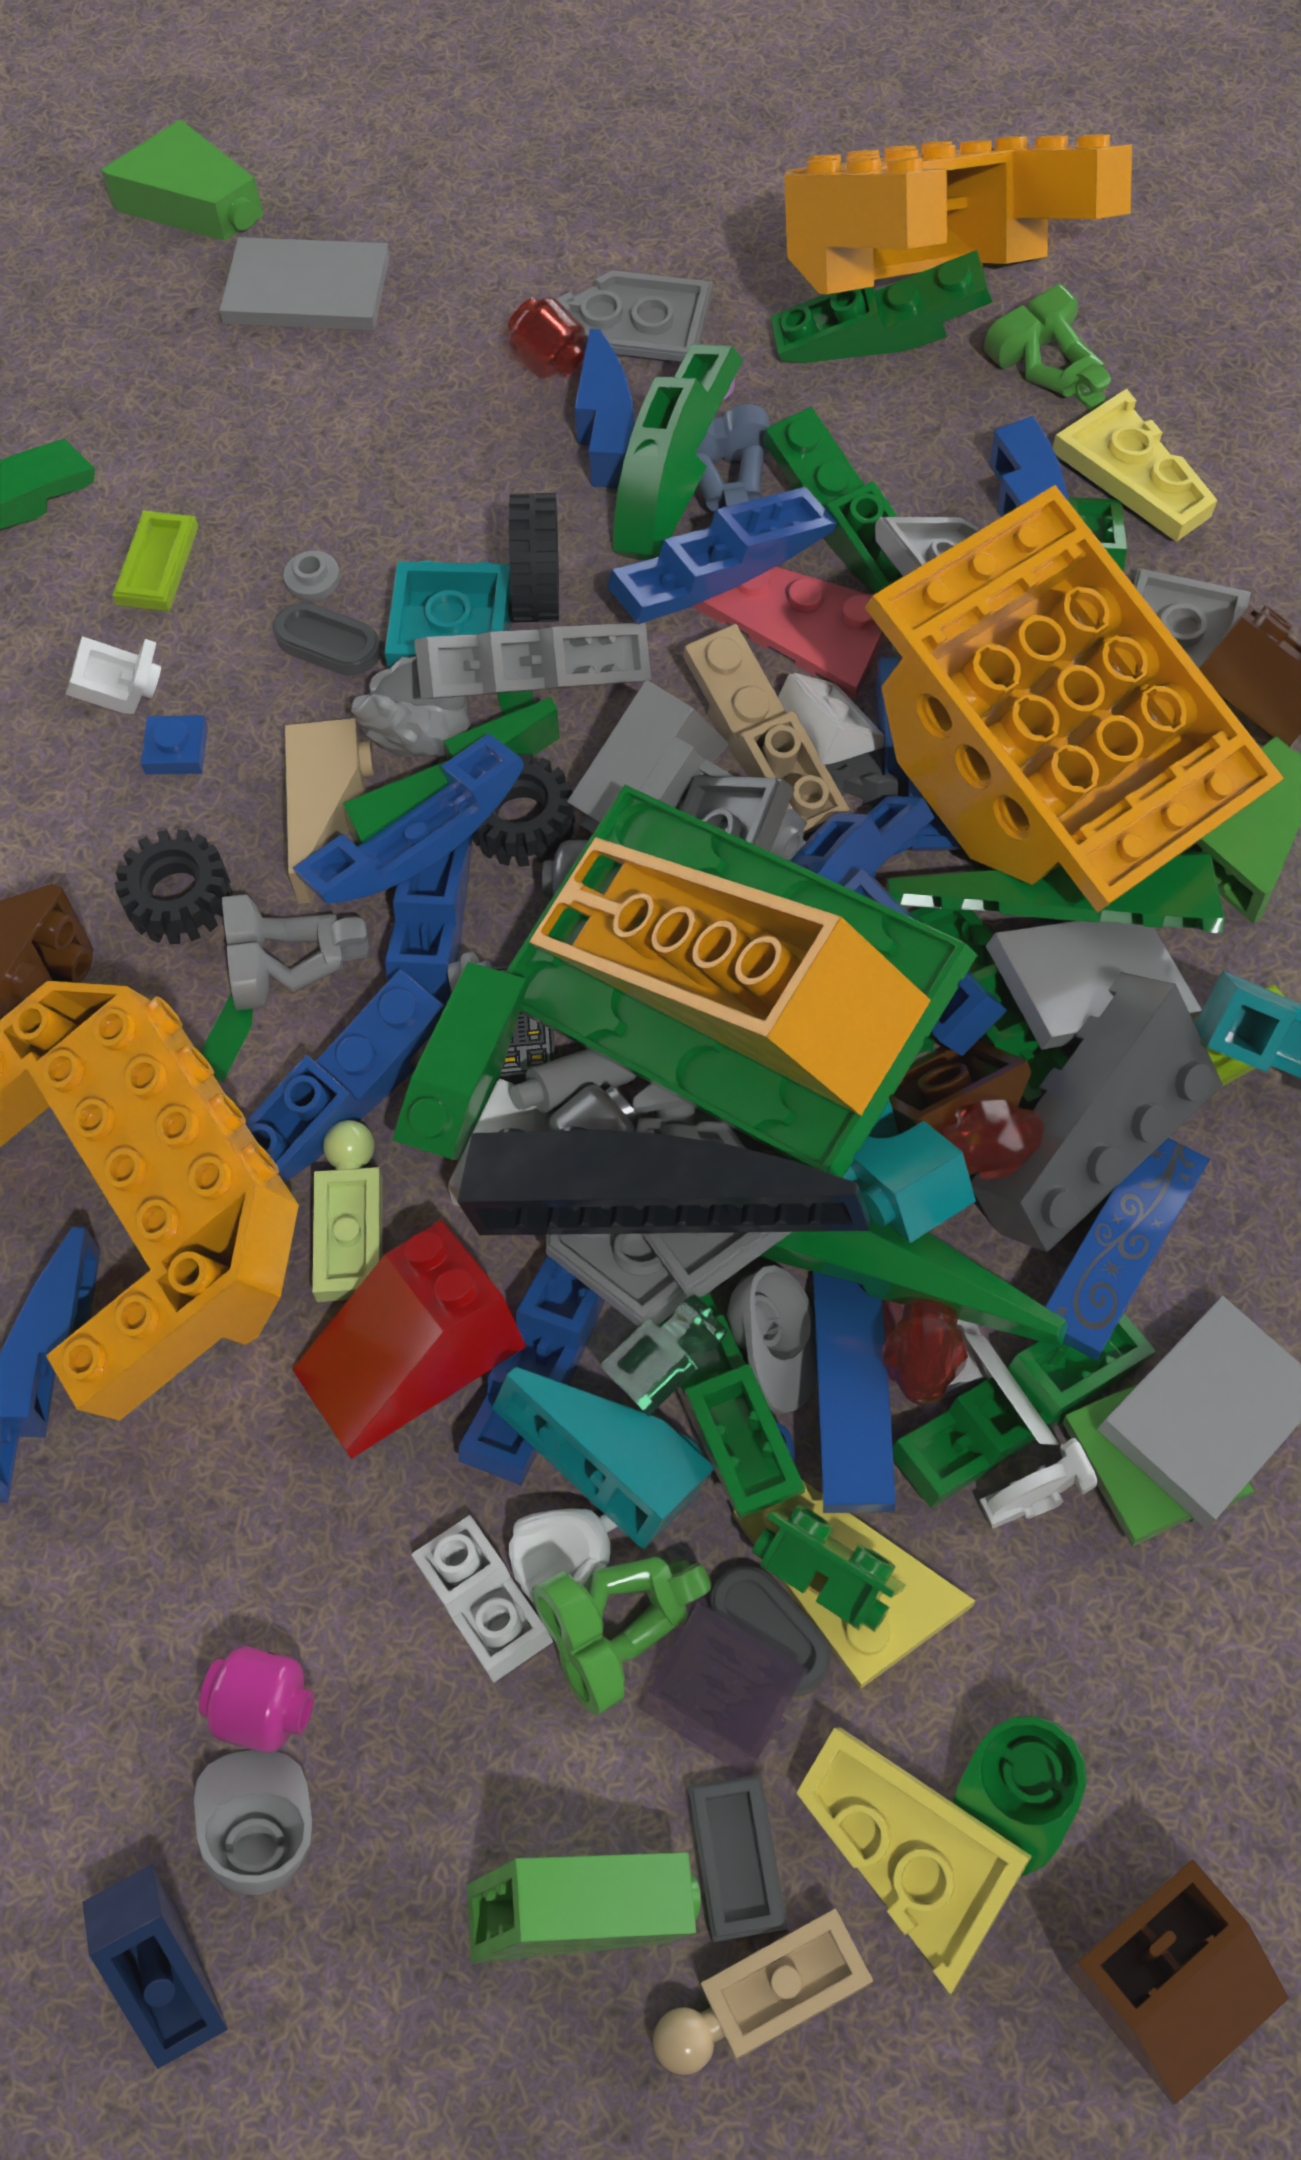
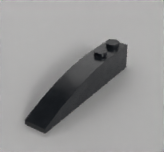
M575 1126L565 1127L560 1131L526 1132L521 1129L506 1128L493 1133H472L457 1200L479 1236L870 1231L871 1222L858 1183L789 1159L729 1144L658 1133L588 1130Z

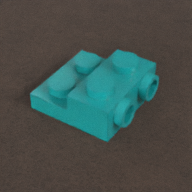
M429 560L421 562L397 561L384 653L388 668H391L402 657L411 658L416 656L415 639L510 631L512 618L510 564H493L489 562L444 563Z

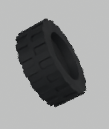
M511 493L509 495V559L513 622L559 621V554L556 493Z

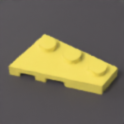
M1126 388L1056 434L1052 448L1056 456L1177 542L1212 517L1218 500L1183 457L1171 455L1160 442L1163 432L1153 420L1145 422L1134 410L1137 400Z
M803 1480L805 1493L741 1519L738 1518L734 1510V1519L754 1545L766 1528L776 1534L780 1529V1526L767 1519L771 1511L785 1507L793 1512L796 1505H801L831 1523L834 1528L829 1536L852 1551L855 1550L858 1544H862L878 1552L895 1565L896 1568L892 1576L906 1584L902 1592L892 1598L884 1593L881 1595L879 1600L889 1606L890 1609L876 1632H873L864 1625L858 1631L851 1624L815 1602L829 1579L819 1571L805 1593H801L779 1578L804 1614L824 1635L829 1648L859 1689H862L974 1606V1599L852 1514L823 1513L822 1493Z
M841 1727L834 1728L796 1793L852 1867L858 1868L888 1907V1914L904 1935L908 1933L934 1967V1974L951 1995L1032 1856Z

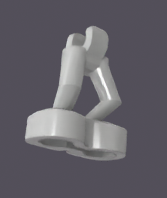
M248 894L222 897L230 984L237 1011L265 1007L270 990L269 975L295 993L337 970L344 969L343 961L365 958L370 952L366 923L360 917L344 918L338 921L336 914L290 918H262L258 906ZM265 939L285 942L319 943L320 951L290 969L267 954L263 946Z

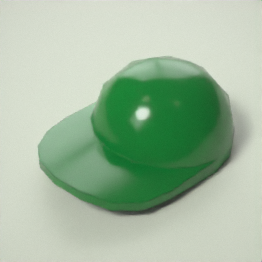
M1037 1716L1012 1717L992 1727L979 1743L957 1786L953 1803L1030 1854L1032 1857L1021 1876H1026L1043 1868L1059 1850L1083 1801L1088 1782L1085 1759L1078 1742L1059 1723Z

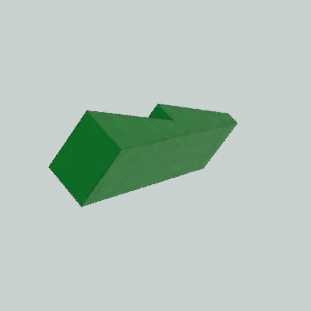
M552 697L443 740L446 762L488 733L521 757V754H532L533 757L560 738L558 708ZM446 762L343 803L349 832L357 847L447 786L448 781L441 768Z

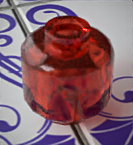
M536 297L529 298L515 310L507 325L510 331L508 337L509 349L534 375L539 378H549L559 372L563 377H566L582 363L585 352L582 350L586 339L585 327L555 298L545 297L539 300Z

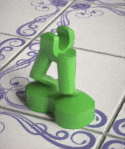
M1063 284L1055 285L1035 297L1029 303L1028 309L1022 305L1001 317L988 330L984 341V351L1004 370L1025 358L1026 381L1061 393L1066 398L1074 396L1090 410L1099 407L1105 401L1106 397L1101 391L1108 388L1111 381L1110 374L1104 369L1105 364L1082 342L1071 327L1078 313V299ZM1056 340L1072 365L1065 370L1042 365L1040 346Z
M653 1556L648 1559L594 1570L590 1593L579 1581L567 1572L561 1571L535 1585L532 1588V1597L540 1619L559 1649L560 1664L569 1686L580 1703L589 1712L599 1715L623 1701L624 1672L622 1663L637 1658L673 1629L685 1622L688 1618L685 1604L708 1593L711 1589V1582L706 1569L700 1564L691 1565L685 1559H677L667 1564L664 1560ZM647 1592L651 1605L621 1634L611 1640L603 1637L604 1627L602 1618L609 1595Z

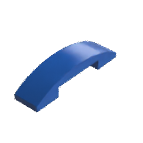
M488 733L441 766L448 781L447 786L357 847L344 834H341L293 867V870L297 877L326 904L364 898L396 886L441 860L481 826L503 801L522 772L524 764L521 757Z

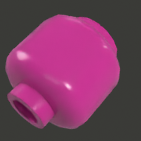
M242 1646L232 1651L226 1659H216L210 1666L199 1697V1713L201 1716L207 1717L209 1731L216 1739L262 1753H273L286 1743L291 1733L301 1735L304 1732L311 1717L314 1692L305 1689L304 1670L295 1659L249 1646Z

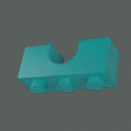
M1222 970L1195 1023L1206 1047L1266 1073L1270 1066L1301 1079V1004Z
M890 1100L859 1152H855L853 1156L855 1159L843 1177L858 1183L871 1218L881 1227L889 1224L909 1243L976 1202L963 1152L925 1121L899 1134Z

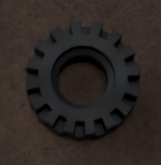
M521 754L524 768L515 784L493 813L472 834V840L476 847L481 845L482 854L491 859L497 853L499 864L509 866L511 857L514 856L518 857L519 867L530 866L528 856L536 855L539 863H543L549 860L548 849L551 847L556 852L559 845L564 842V837L571 839L574 832V806L567 802L572 794L570 782L565 781V773L559 767L552 771L551 761L541 757L537 766L533 765L532 754ZM516 798H531L539 802L543 807V811L539 816L527 822H507L498 816L503 804Z
M178 829L176 839L171 840L168 830L157 832L159 842L151 844L146 836L138 841L142 850L139 854L129 848L123 855L127 866L118 864L115 873L119 882H114L115 890L129 922H132L138 933L143 935L147 932L149 939L160 943L163 934H165L169 944H180V934L187 932L192 942L201 938L197 928L204 925L211 932L218 926L214 915L217 914L224 917L222 897L232 896V889L229 884L231 882L219 851L213 844L209 847L205 837L197 834L192 841L188 830ZM186 873L196 879L194 888L181 898L170 901H160L153 898L155 885L169 875Z

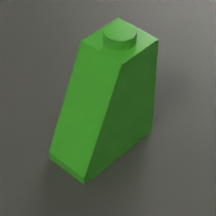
M181 119L101 169L112 207L118 212L223 241L240 230L249 229L257 219L263 216L255 178Z
M1277 736L1261 749L1284 779L1185 850L1211 853L1220 896L1252 924L1261 919L1301 825V753L1291 749Z
M689 1852L516 1858L467 1884L471 1964L669 1944L696 1934L695 1921L700 1912L701 1897L698 1882L695 1876L690 1873Z

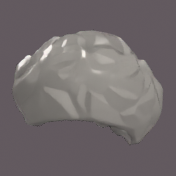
M416 656L411 658L402 657L391 668L381 670L371 678L369 684L370 694L356 697L352 703L351 713L356 716V722L362 726L365 735L380 747L401 757L445 756L443 740L466 732L471 725L468 714L470 702L467 696L421 700Z

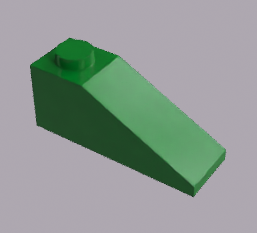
M467 961L410 1079L392 1141L452 1160H460L490 1095L500 1078L528 987V979Z

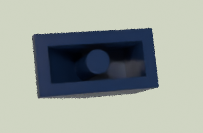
M153 1864L82 1902L89 1956L157 2069L228 2030L182 1915Z

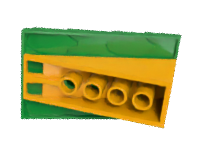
M624 784L506 970V973L529 980L520 1010L525 1016L679 1097L687 1104L739 1130L795 1162L843 1178L855 1159L853 1158L855 1152H859L889 1103V1096L895 1093L924 1045L923 1040L925 1037H929L958 989V982L964 979L978 955L966 943Z

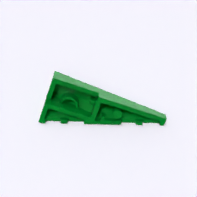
M1182 852L1098 913L1061 865L1033 885L996 869L886 878L885 889L902 905L935 907L961 911V909L1000 912L1002 915L1095 923L1134 924L1153 928H1162V926L1193 928L1211 933H1223L1225 917L1211 853Z
M778 1153V1154L775 1155V1156H777V1157L789 1159V1158H787V1157L781 1155L780 1153ZM872 1218L870 1231L792 1232L758 1256L763 1259L862 1284L866 1293L875 1298L1060 1347L1068 1329L1065 1319L927 1232L909 1243L889 1224L881 1227Z

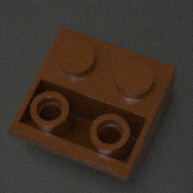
M1249 605L1199 666V670L1218 694L1273 737L1277 736L1290 747L1301 734V645L1289 636L1292 625L1276 611L1264 605L1260 612H1258Z
M50 884L0 901V1020L45 982L78 983L86 977L90 970L94 949L63 888Z
M1193 1859L1171 1876L1065 1972L1173 2105L1177 2104L1289 1999L1249 1923Z

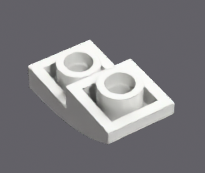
M471 1515L411 1554L493 1683L553 1642L544 1624L519 1590L505 1564Z

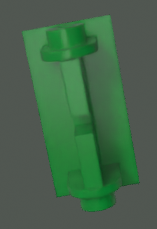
M796 1505L793 1512L785 1507L771 1511L767 1519L780 1526V1529L776 1534L766 1528L756 1541L752 1553L762 1559L760 1567L766 1571L768 1570L801 1593L807 1591L816 1573L819 1571L829 1579L815 1602L851 1624L858 1631L864 1625L873 1632H876L890 1609L889 1606L879 1600L881 1595L884 1593L892 1598L902 1592L906 1584L892 1576L896 1568L895 1565L867 1546L858 1544L855 1550L852 1551L829 1536L834 1528L833 1525L806 1507Z

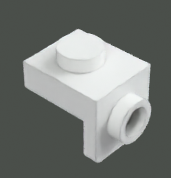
M82 636L65 694L114 711L134 714L141 696L152 699L158 683L161 666L152 663L156 642L145 639L139 654L136 655Z

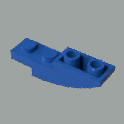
M887 796L867 815L835 812L808 839L806 844L792 858L791 862L842 886H845L861 868L875 878V870L892 855L899 854L910 848L918 839L917 833L935 817L924 798Z
M401 969L397 971L316 1062L306 1054L246 1120L245 1124L258 1144L276 1163L279 1169L278 1174L283 1182L297 1175L324 1154L323 1140L333 1125L345 1120L359 1122L416 1069L409 1060L431 1037L445 1006Z

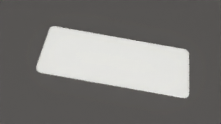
M965 1333L966 1339L1035 1439L1040 1444L1058 1445L1057 1439L984 1336Z

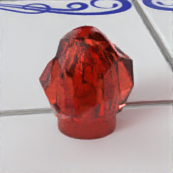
M1007 1100L977 1101L964 1104L956 1112L958 1122L941 1128L943 1136L963 1152L969 1175L978 1172L980 1178L988 1180L1007 1177L1026 1163L1042 1144L1045 1129L1038 1113L1030 1109H1018Z
M914 1301L906 1304L903 1309L902 1319L882 1348L883 1364L891 1380L898 1384L907 1400L917 1405H928L942 1399L947 1386L965 1368L968 1358L962 1331L957 1329L958 1314L949 1306L941 1303Z

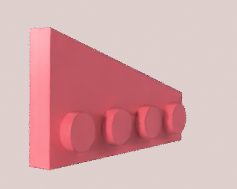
M774 567L736 588L691 606L721 624H737L739 629L747 633L749 639L766 649L772 647L795 660V665L814 676L818 673L836 683L847 695L854 699L858 695L885 636L865 609L873 595L780 567Z

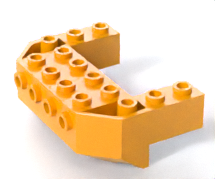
M1110 134L1077 136V145L1069 146L1068 135L1035 137V146H1027V136L995 138V148H992V140L960 142V150H955V145L952 144V141L921 143L920 154H918L916 145L884 147V158H880L879 150L847 152L846 163H841V154L816 155L808 157L807 168L786 170L784 174L787 258L819 294H832L873 287L874 280L923 272L975 250L978 251L982 263L1009 264L1048 257V219H1101L1131 214L1132 144L1110 145Z
M47 981L0 1020V1147L47 1108L51 1107L150 1268L149 1272L46 1355L77 1410L121 1421L221 1338L246 1345L259 1337L281 1298L299 1204L279 1176V1169L274 1160L258 1144L246 1126V1119L240 1109L225 1094L213 1076L214 1071L209 1062L189 1040L182 1029L183 1025L180 1018L162 998L156 996L154 999L149 1000L128 986Z

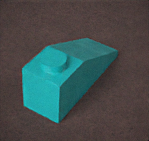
M515 1367L506 1375L492 1407L501 1418L642 1550L697 1497L715 1468L704 1458L695 1442L684 1435L678 1434L664 1420L519 1367Z

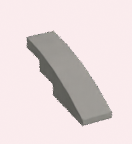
M646 622L638 625L637 623L561 626L539 630L499 631L477 635L437 636L415 639L421 700L641 682L646 681V679L648 681L651 680Z

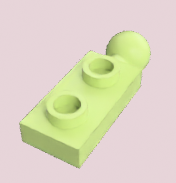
M353 1120L336 1123L328 1130L324 1137V1155L336 1170L314 1172L312 1292L317 1302L348 1300L383 1257V1178L379 1167L362 1168L373 1156L375 1148L374 1138L365 1125Z

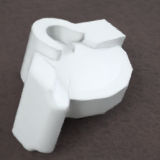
M1072 1438L1060 1446V1454L1063 1459L1049 1467L1045 1465L1040 1466L1036 1472L1018 1481H1013L1009 1484L1010 1486L980 1499L979 1505L991 1529L1022 1516L1030 1519L1060 1506L1064 1502L1060 1493L1075 1483L1081 1494H1086L1096 1487L1097 1477L1095 1471L1076 1438Z

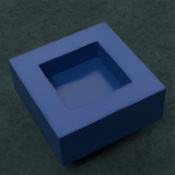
M147 716L141 766L145 775L203 774L208 732L205 716Z

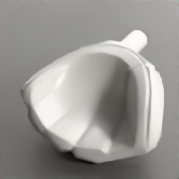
M588 1509L549 1510L529 1514L518 1519L514 1523L513 1537L509 1542V1558L515 1580L521 1584V1590L533 1603L532 1588L561 1571L567 1572L579 1581L590 1593L594 1570L605 1568L609 1563L610 1541L607 1533L618 1526L605 1514L598 1517L592 1510Z

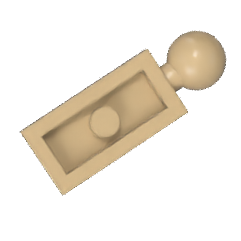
M836 1908L701 1982L700 1986L710 2008L700 2013L692 2008L681 2007L673 2009L662 2016L653 2034L654 2052L661 2065L678 2075L696 2073L705 2067L711 2059L715 2042L724 2037L736 2060L872 1985L874 1981Z

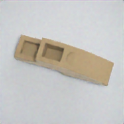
M737 624L686 645L683 658L709 703L707 715L714 727L728 742V748L747 777L782 778L795 788L788 806L792 807L807 822L802 831L803 835L820 828L835 812L849 813L850 809L826 766L819 764V754L795 711L786 713Z

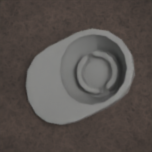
M775 1265L762 1267L742 1277L731 1295L726 1319L737 1346L748 1357L749 1364L770 1410L783 1414L798 1410L812 1397L817 1377L815 1317L809 1298L802 1286L787 1270Z
M244 1750L228 1754L208 1764L196 1782L194 1809L198 1848L212 1880L233 1894L261 1896L285 1887L302 1869L311 1843L312 1816L309 1792L301 1766L287 1754L279 1752L262 1753L255 1750Z

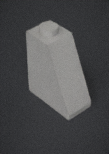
M646 679L567 802L584 814L579 825L593 834L624 784L638 791L641 789L674 736L694 747L705 759L712 763L727 748L728 742L693 707Z

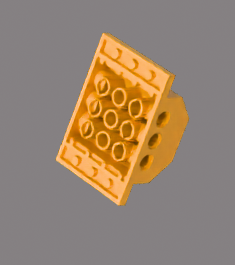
M1056 485L874 594L865 606L866 611L902 656V660L881 686L897 763L970 859L1031 885L1061 865L1097 913L1284 779Z

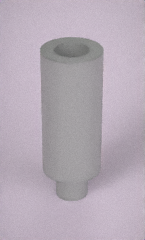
M584 1049L528 1069L526 1081L511 1086L510 1096L518 1110L535 1106L540 1112L546 1113L562 1107L589 1085L598 1086L606 1091L612 1085L617 1087L633 1081L636 1075L588 1049Z

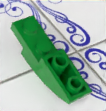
M975 250L878 290L873 286L824 294L771 316L781 360L785 362L810 363L896 353L920 347L947 337L945 321L993 302L983 264L978 251Z
M691 344L674 377L655 376L640 409L623 462L614 517L613 551L616 554L626 558L642 560L657 558L660 555L664 539L671 538L707 468L695 453L743 362L742 357L733 346Z
M811 406L765 428L762 441L791 483L789 491L806 487L837 522L834 532L823 539L850 572L875 593L901 579L903 575L876 542L875 524L879 517H898V515L875 481L866 485L863 483L813 407Z

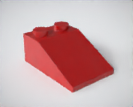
M440 1220L381 1258L292 1370L350 1459H353L524 1349L526 1344L503 1294L446 1224Z

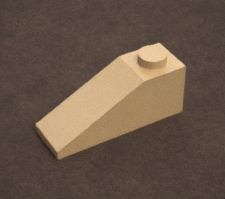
M356 718L285 725L288 873L299 904L311 903L315 893L297 877L293 867L341 834L347 835L349 828L343 803L366 794L365 777L375 776L372 742L361 741Z

